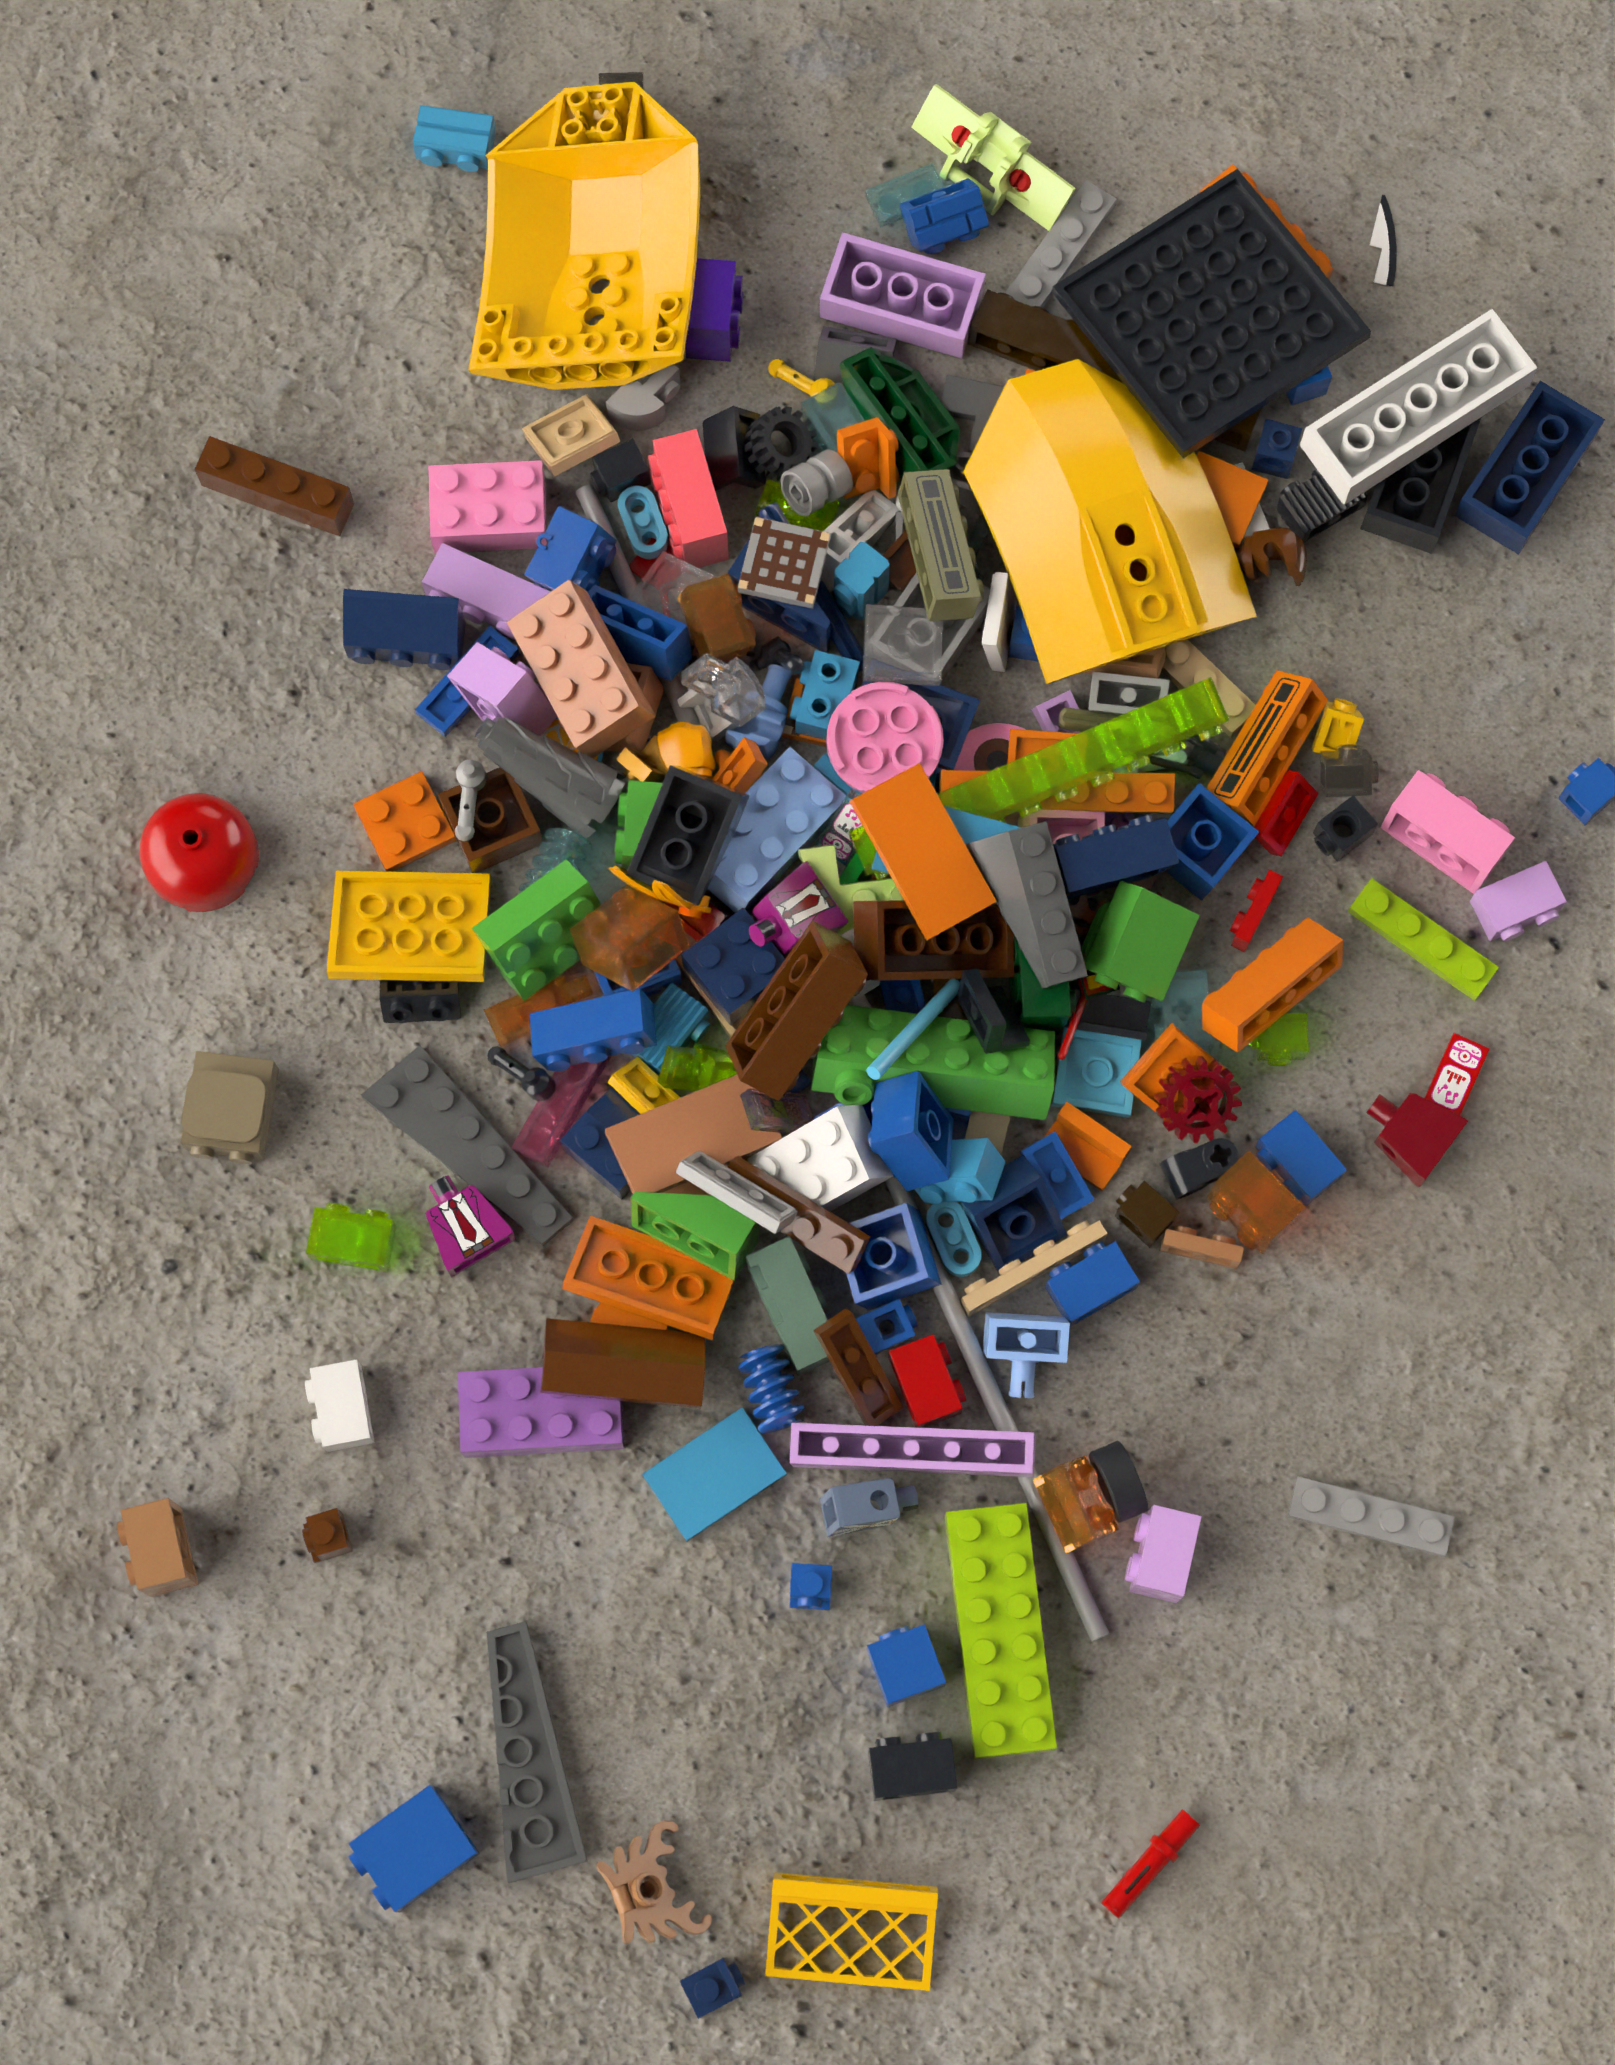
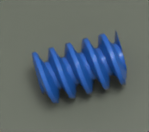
M784 1344L764 1346L739 1357L746 1359L738 1366L739 1371L751 1374L743 1381L744 1386L756 1389L748 1396V1400L750 1403L761 1404L753 1411V1415L755 1418L766 1419L758 1426V1431L762 1434L780 1431L791 1427V1423H801L803 1421L796 1420L795 1416L805 1409L804 1405H791L790 1402L800 1394L799 1390L786 1389V1385L795 1377L794 1375L781 1374L780 1371L790 1362L788 1359L776 1358V1355L785 1349Z

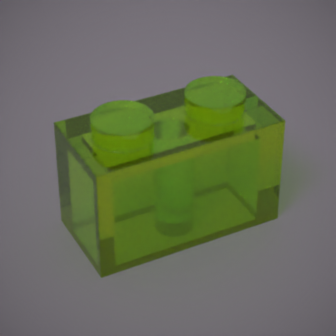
M326 1203V1208H314L306 1254L310 1260L382 1272L389 1271L397 1226L393 1219H388V1213L373 1209H366L364 1215L349 1212L350 1207L336 1203Z

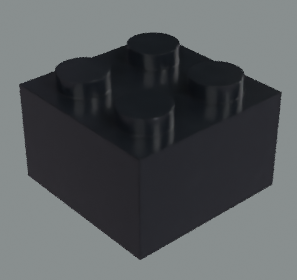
M941 1732L917 1734L916 1742L901 1744L900 1736L876 1739V1747L868 1749L874 1801L955 1792L957 1789L951 1738L942 1739Z

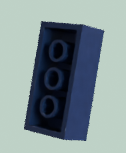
M1539 381L1462 497L1454 516L1519 555L1596 438L1605 419L1544 382Z

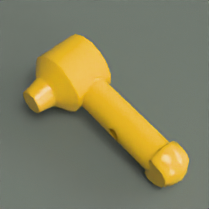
M773 359L769 363V374L810 395L812 406L822 412L829 411L837 405L838 389L832 380L820 378L814 381L787 366L781 359Z

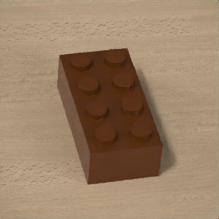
M904 900L853 901L854 948L868 973L866 980L959 979L964 970L976 968L982 978L1014 977L1013 932L1005 922L996 903L926 941Z
M812 920L725 1045L741 1082L777 1101L781 1099L786 1090L789 1091L795 1086L800 1070L808 1059H813L816 1056L824 1036L830 1028L837 1026L848 1002L853 996H857L862 991L866 983L868 973L850 940Z

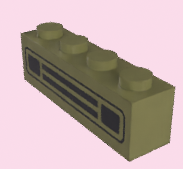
M949 469L904 472L898 498L928 620L931 622L974 618L978 603L983 601L984 589L981 579H976L974 549L968 547L967 521L964 515L960 516L958 486L952 484Z

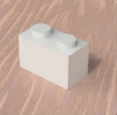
M356 1359L309 1368L311 1380H305V1389L309 1404L315 1403L318 1418L311 1420L315 1443L322 1442V1447L327 1452L375 1443L362 1365Z

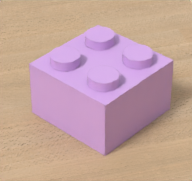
M476 642L447 675L482 721L487 717L491 720L496 716L509 718L541 736L557 718V714L544 690L533 681L536 678L534 672L520 661L516 665L513 664L510 658L497 647H493L490 650Z
M1153 1505L1147 1514L1142 1513L1141 1518H1138L1133 1541L1140 1542L1138 1554L1133 1553L1132 1557L1129 1558L1125 1574V1581L1131 1582L1129 1592L1172 1603H1177L1184 1597L1202 1516Z

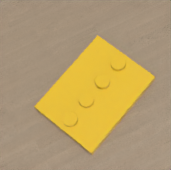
M336 871L327 961L328 979L484 982L486 950L472 928L489 916L490 873Z

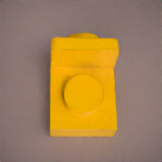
M1335 698L1334 703H1326L1311 747L1313 752L1350 762L1364 722V717L1359 710H1356V704L1340 698Z

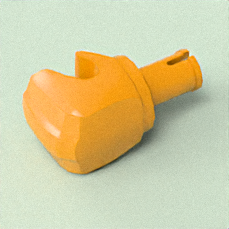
M677 722L657 733L659 756L666 771H668L670 765H679L707 778H713L712 771L715 770L716 761L715 756L712 755L711 736L704 725Z

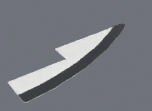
M1382 195L1370 241V246L1382 248L1374 283L1392 287L1396 274L1397 244L1389 203L1386 196Z

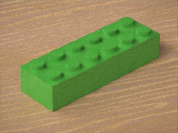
M846 1005L840 1022L834 1028L829 1029L821 1041L818 1053L813 1059L811 1090L834 1093V1081L841 1072L855 1069L867 1073L868 1066L917 1014ZM937 1016L878 1080L873 1079L874 1095L877 1082L919 1071L945 1108L1046 1120L1054 1091L1055 1032L1024 1028L1030 1039L1029 1046L985 1054L968 1020Z

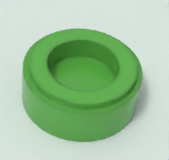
M851 1069L843 1071L835 1078L834 1095L844 1105H864L871 1101L874 1096V1081L866 1072Z

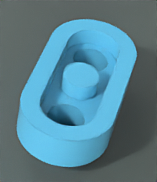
M631 486L625 489L619 496L618 509L634 552L642 558H657L666 551L669 537L655 497L648 488L643 486ZM635 506L644 507V510L640 513L632 512ZM648 538L656 539L653 545L644 544V541Z
M957 1202L932 1204L927 1212L926 1226L946 1271L957 1277L971 1275L980 1264L981 1249L964 1209ZM943 1215H947L952 1218L953 1224L948 1228H944L939 1225L938 1219ZM958 1251H963L968 1255V1261L964 1264H959L954 1260V1254Z

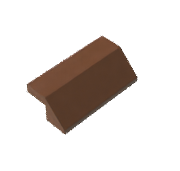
M546 1318L540 1393L701 1409L705 1378L704 1337L682 1331Z

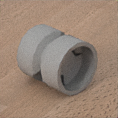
M827 449L811 457L806 463H800L785 471L780 480L784 498L789 506L801 516H808L823 508L825 502L832 503L847 495L853 486L852 475L844 459L837 452Z

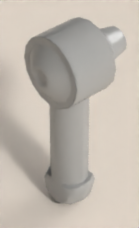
M473 759L461 762L456 770V778L462 788L455 836L461 841H469L473 838L477 791L485 786L487 780L483 765Z

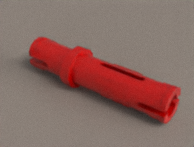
M1182 1809L1159 1836L1154 1834L1149 1841L1152 1844L1133 1866L1127 1870L1125 1875L1102 1900L1101 1904L1119 1919L1142 1892L1147 1889L1168 1862L1172 1861L1174 1863L1178 1859L1177 1852L1199 1828V1823ZM1148 1865L1149 1869L1135 1883V1885L1129 1890V1892L1125 1894V1890L1132 1884V1882Z

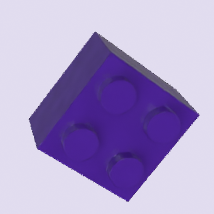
M697 258L693 299L685 346L686 358L731 362L732 348L739 349V316L743 310L744 292L742 291L743 276L736 275V261Z

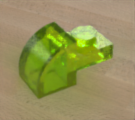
M694 1043L693 1048L667 1046L657 1082L664 1088L698 1091L737 1075L727 1051Z

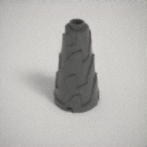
M496 716L491 720L487 717L475 734V737L480 740L478 747L484 751V756L514 777V781L540 800L544 808L569 826L571 832L583 839L588 838L596 831L588 826L592 819L599 823L604 821L625 784L620 780L626 778V775L614 766H607L580 751L577 753L547 736L541 737L509 718Z

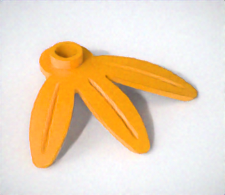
M615 865L613 868H608L615 876L634 889L658 900L680 906L679 914L701 919L702 912L711 913L712 908L708 907L710 896L704 895L700 905H696L684 900L666 883L654 880L651 887L646 883L627 876V870L623 867Z

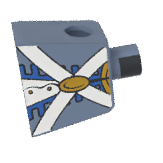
M892 1478L831 1487L820 1497L827 1538L892 1525L900 1518V1512L918 1509V1496L914 1485L895 1488ZM870 1499L878 1503L879 1510L872 1506Z

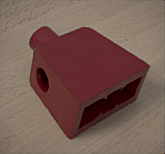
M1411 1092L1400 1107H1397L1379 1094L1366 1112L1385 1126L1374 1141L1376 1146L1418 1187L1426 1180L1468 1122L1465 1118Z

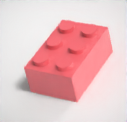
M697 429L652 440L654 454L648 455L651 468L650 476L654 490L659 494L661 502L659 505L664 524L669 528L671 537L669 540L674 559H682L686 571L729 560L727 530Z

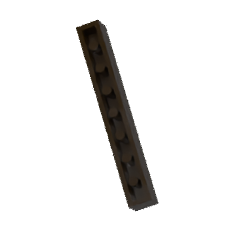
M987 289L971 323L968 345L1035 371L1079 359L1123 383L1074 320L1063 319L1050 314L1042 307L1030 306L1015 300L1006 293H996ZM1263 408L1213 440L1246 452Z

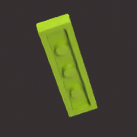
M1373 878L1369 880L1347 911L1474 1001L1499 968Z

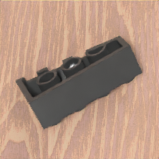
M1047 821L965 844L994 895L1005 922L1010 926L1015 935L1018 945L1042 989L1088 976Z

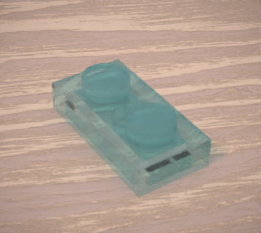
M931 163L865 190V197L881 228L903 219L900 203L945 186L934 164Z

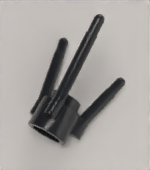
M1158 701L1156 707L1167 716L1165 721L1169 723L1170 728L1193 744L1186 758L1192 764L1187 765L1142 753H1137L1135 759L1187 773L1198 780L1203 773L1212 777L1221 764L1227 750L1209 740L1163 702Z

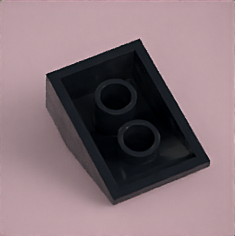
M670 765L626 875L651 886L654 880L666 883L684 900L700 905L737 829L750 795L679 765Z

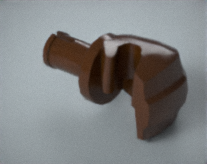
M1274 528L1253 532L1252 536H1245L1242 548H1234L1240 568L1247 575L1248 581L1257 580L1258 569L1266 576H1271L1272 571L1269 560H1282L1287 567L1289 576L1293 577L1296 586H1300L1304 580L1307 566L1306 547L1303 540L1289 528Z

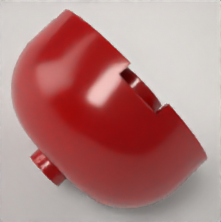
M192 793L169 800L149 818L140 839V862L152 888L163 900L190 912L213 911L234 902L245 892V887L250 882L255 868L258 867V842L247 818L232 803L211 794ZM189 835H198L197 842L193 844Z

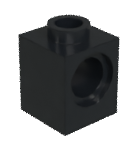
M1352 795L1317 823L1313 834L1316 836L1314 841L1322 853L1326 856L1332 855L1338 862L1372 836L1378 823L1357 798ZM1337 824L1346 825L1351 830L1352 836L1346 838L1338 836L1334 832L1333 826Z

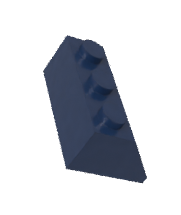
M353 589L343 590V647L347 658H352L354 662L373 664L375 660L390 661L392 665L398 667H411L413 663L428 664V667L435 670H449L462 657L466 624L459 598Z

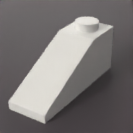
M876 490L862 495L823 531L831 533L821 575L830 593L834 589V570L845 558L849 559V553L859 542H866L872 547L895 520L896 512H900L893 502Z

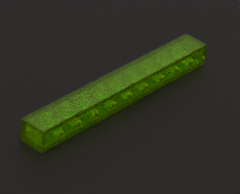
M1209 677L942 791L937 795L946 807L1006 823L1005 817L1019 812L1021 818H1024L1042 810L1040 802L1054 796L1057 803L1078 795L1079 792L1076 787L1091 781L1094 788L1115 779L1112 771L1126 765L1129 772L1151 763L1148 756L1163 750L1165 757L1187 748L1185 740L1199 735L1201 741L1214 737L1223 732L1220 725L1228 722L1229 718L1214 682ZM860 826L849 831L848 835L866 877L875 874L877 880L890 875L871 869L876 849L864 827Z

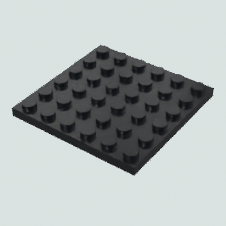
M1238 169L1053 286V295L1183 459L1368 340L1371 335V330Z

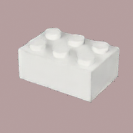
M862 1104L837 1106L747 1159L749 1163L830 1212L893 1177L892 1171L879 1154H875L869 1145L868 1133L871 1131L872 1126Z

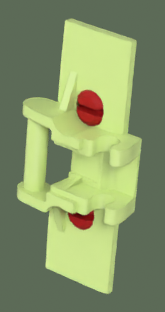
M937 84L933 86L911 127L948 155L939 176L945 181L950 179L954 183L967 178L978 185L983 205L986 206V211L991 215H994L1000 209L1006 199L1050 231L1076 189L1027 152L1031 141L992 112L984 113L981 116L977 115ZM975 160L993 172L989 182L995 188V192H991L959 168V164L962 162L967 164Z

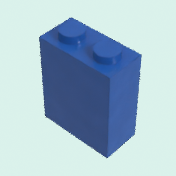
M428 1785L348 1843L354 1851L348 1856L361 1876L369 1873L377 1885L372 1889L377 1901L384 1910L392 1907L394 1912L398 1913L480 1854L432 1785Z

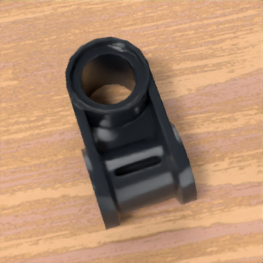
M1217 1138L1196 1148L1177 1153L1159 1164L1175 1199L1178 1200L1230 1175L1238 1162L1239 1153L1233 1142L1228 1139ZM1214 1150H1217L1220 1155L1227 1154L1229 1156L1225 1162V1167H1222L1219 1162L1212 1163L1210 1161L1214 1155Z

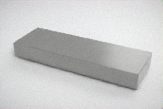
M697 1151L680 1161L676 1170V1174L774 1234L790 1225L797 1214V1210L701 1151Z

